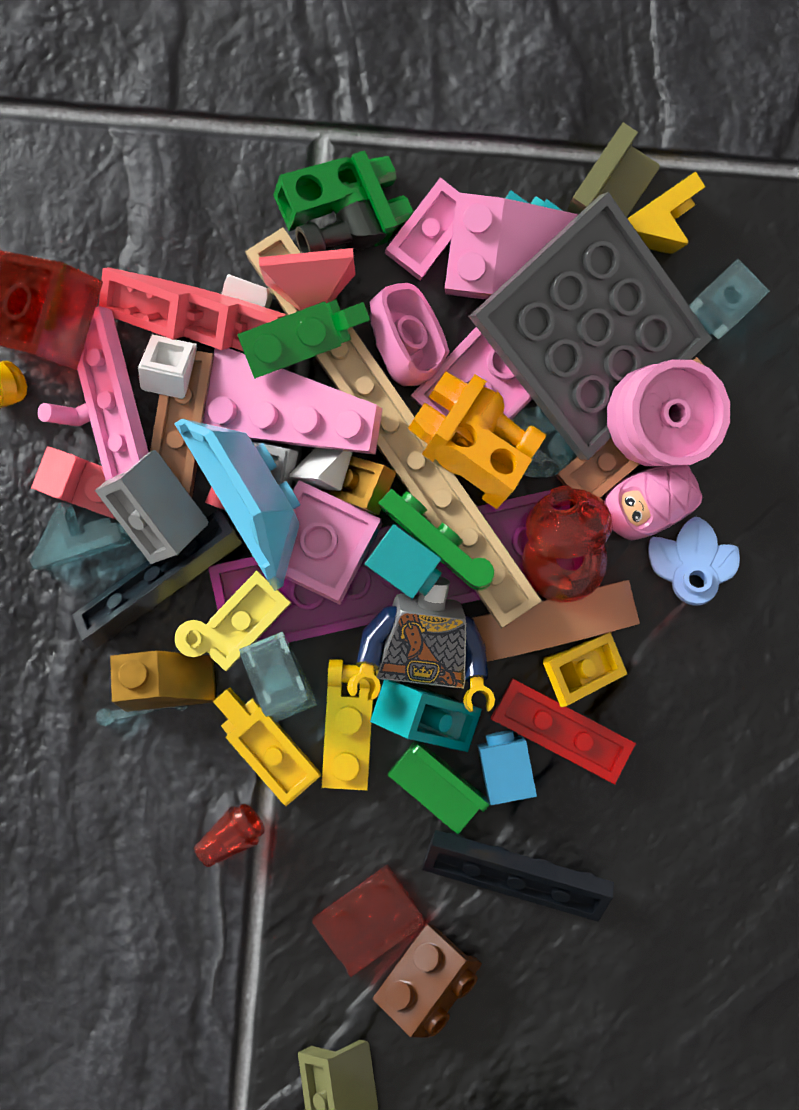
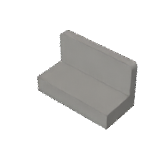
M156 450L147 453L129 470L106 480L95 490L150 564L180 553L208 525L207 518Z

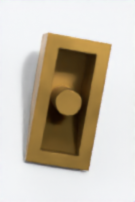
M148 651L110 656L112 702L125 712L212 703L216 699L214 660L210 655L189 657L178 652Z

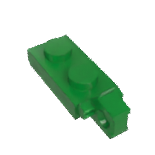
M336 299L328 303L325 301L239 333L237 336L253 377L256 379L342 346L341 343L351 340L348 328L369 321L370 318L364 302L340 310Z

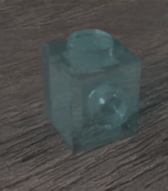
M737 259L689 306L709 335L713 333L720 339L770 291Z

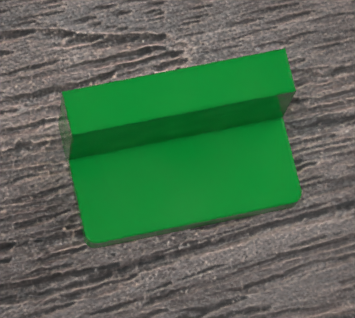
M414 741L388 772V776L456 834L462 831L479 809L484 812L490 805L483 793L420 741Z

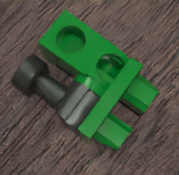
M365 150L352 154L351 158H340L281 174L273 194L288 231L295 230L300 253L326 251V247L348 243L350 247L356 250H364L373 245L375 247L383 245L389 241L394 231L405 225L414 213L408 198L404 195L387 200L383 193V188L393 186L396 181V171L390 157L369 159ZM332 212L337 222L321 229L313 222L307 223V221L332 214Z

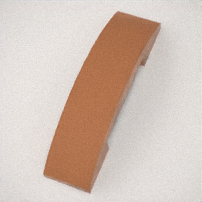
M629 580L541 601L502 629L491 613L472 618L484 641L487 662L554 647L640 624Z

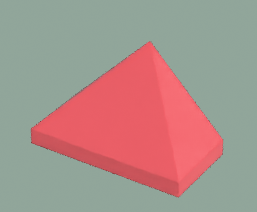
M353 248L259 257V267L265 284L299 311L324 301L326 303L333 301L356 275Z

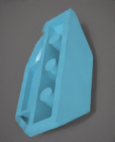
M181 419L174 423L274 591L281 588L284 584L300 525L293 509L300 506V503L288 482L285 481L278 485L270 471L275 469L277 465L263 443L255 447L245 432Z

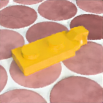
M229 687L213 701L228 718L221 725L227 733L226 739L285 806L291 803L321 776V772L263 705L260 706L254 698L245 704Z

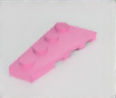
M215 348L203 423L245 432L251 440L376 454L383 408L285 369H279L254 379L245 354L230 348L224 350Z

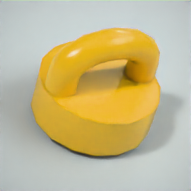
M7 360L0 361V408L22 401L27 394V383L19 367Z

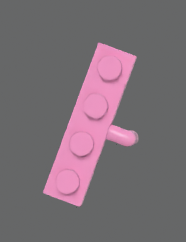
M98 306L66 324L86 403L77 408L43 403L38 408V417L43 422L76 427L91 421L105 480H108L129 470L149 452L112 310Z

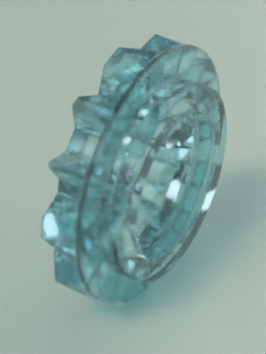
M538 406L521 410L512 420L524 431L532 425L545 434L547 432L550 434L554 431L556 433L547 444L551 459L538 448L531 458L532 461L524 475L532 478L551 477L559 473L572 460L573 450Z

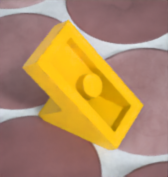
M694 172L627 219L649 249L670 254L675 253L688 244L687 238L675 219L695 206L691 197L704 189L705 185L698 174Z
M611 632L595 636L569 650L543 658L544 667L561 707L568 706L627 675Z

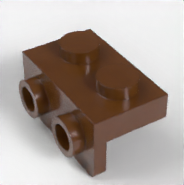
M426 924L372 999L409 1037L428 1038L429 1036H435L447 1024L450 1018L448 1011L457 998L464 997L474 987L477 981L475 974L482 963L476 957L464 954L434 925Z

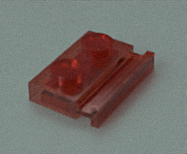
M387 864L313 917L312 923L338 960H341L349 976L352 977L426 923V918L417 909L414 901Z

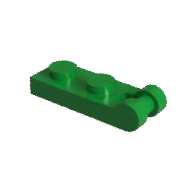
M390 489L379 502L381 510L416 541L440 557V562L466 585L477 591L485 590L491 585L494 577V568L490 561L485 558L471 559L459 548L464 541L444 523H441L436 528L423 517L428 510L413 495L406 491L401 497L393 489Z

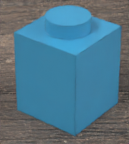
M501 731L486 735L487 743L477 744L490 805L537 797L526 740L522 736L514 737L513 731Z

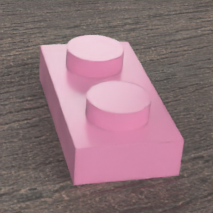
M442 178L437 181L385 250L387 256L419 281L422 280L441 255L452 237L458 191Z

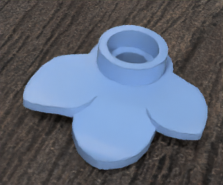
M693 517L687 521L679 532L676 541L662 537H652L648 545L649 559L655 573L661 578L672 582L676 596L689 605L698 606L711 601L718 592L719 584L732 579L739 568L740 555L738 547L725 544L718 546L717 536L713 528L700 517ZM697 575L701 577L704 587L696 588L692 586L689 576Z

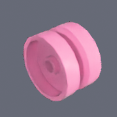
M672 359L659 364L648 365L628 373L614 388L607 406V427L614 445L627 459L643 466L692 465L709 457L723 442L730 424V400L723 382L710 368L693 360Z

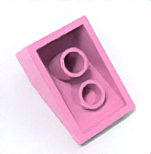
M457 192L445 282L446 295L487 300L579 214L506 198Z

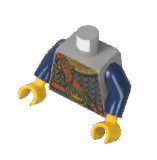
M440 576L426 596L419 593V596L415 595L411 599L402 593L396 595L392 606L383 608L364 628L356 663L360 671L359 674L354 675L349 680L347 686L351 696L356 695L357 685L361 679L367 680L370 685L368 701L378 696L381 687L379 679L463 689L465 681L470 682L471 689L464 695L463 702L465 708L469 712H473L471 699L475 692H481L486 697L487 711L493 708L495 702L494 694L489 688L484 686V681L488 679L484 641L474 619L464 614L461 603L456 600L447 599L450 584L448 579Z

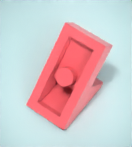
M47 446L31 488L116 519L95 492L106 481L102 466Z

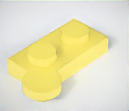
M256 570L207 624L198 620H190L181 624L175 633L176 647L182 654L189 657L201 656L208 652L218 665L225 671H228L292 602L278 589L274 591L266 577Z

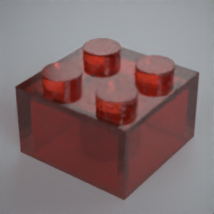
M0 250V349L16 355L77 370L103 281L63 262Z

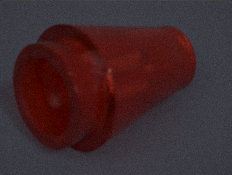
M242 803L238 807L231 806L202 837L201 841L195 844V853L205 866L212 867L216 863H220L257 845L259 837L265 832L263 822L249 805Z

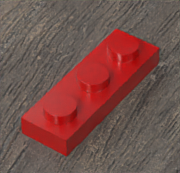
M511 678L491 716L493 721L613 784L617 782L636 745L635 742L566 706L561 707L559 702Z

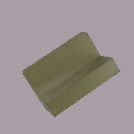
M624 122L621 124L573 196L567 212L580 214L599 195L609 192L626 217L629 215L660 168L657 162L632 147L638 134L636 130Z
M358 1040L336 1052L315 1046H310L298 1052L305 1110H378L368 1041Z

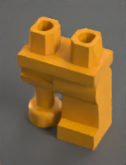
M445 371L429 398L449 410L447 416H444L427 403H424L408 429L428 444L422 453L423 456L432 462L436 459L449 472L461 475L485 493L482 497L485 502L498 509L515 490L531 463V458L545 439L546 434L534 426H529L524 431L503 414V397L498 391L494 392L487 387H483L487 381L474 374L467 384Z

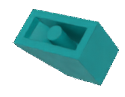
M394 524L364 564L411 599L414 598L417 592L426 596L442 574V572L435 568L441 558Z
M384 679L370 722L407 739L468 752L482 709L473 706V712H469L465 708L464 702L417 686Z

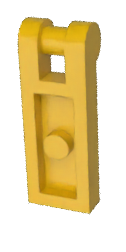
M329 659L322 788L367 790L372 725L370 720L373 708V700L368 701L370 685L367 680L361 679L358 682L360 684L359 696L342 695V683H348L354 675L359 674L360 668L357 665H345L343 660Z

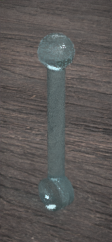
M190 705L125 712L122 709L111 711L110 709L103 708L97 712L96 721L101 726H108L113 720L170 708L183 711Z

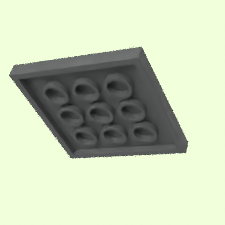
M609 192L599 195L468 316L581 460H589L611 438L607 427V406L614 388L628 373L648 365L659 364L672 359L691 360L712 340V337Z

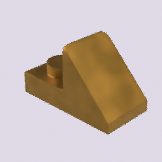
M351 456L341 491H321L375 516L376 514L379 515L381 511L379 502L389 492L397 472L385 465Z

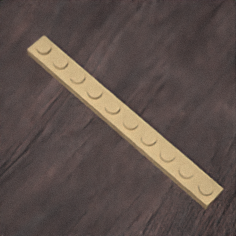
M284 228L279 229L245 251L248 260L263 282L264 279L259 267V257L300 253ZM267 286L285 314L290 315L299 311ZM353 327L348 328L351 340L341 343L342 346L316 355L315 358L337 390L383 408L377 448L391 469L397 472L396 476L406 491L426 507L428 511L424 514V517L436 528L441 523L451 528L464 541L459 548L471 559L485 558L493 565L494 577L491 585L485 590L475 591L502 629L539 604L541 599L454 473L443 468L436 459L432 462L422 455L428 444L408 429L415 417Z

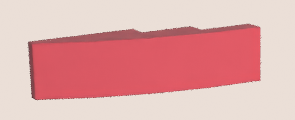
M109 267L103 268L99 306L111 309L115 319L173 340L186 337L219 350L232 347L243 351L237 334L287 316V314L244 300L157 277Z

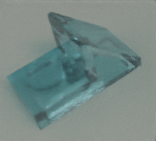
M60 502L30 562L33 569L49 570L131 543V539L120 523H111L110 518L85 524L83 526L85 533H81L73 506Z
M283 631L239 649L261 710L266 717L272 716L278 722L317 706L314 692Z

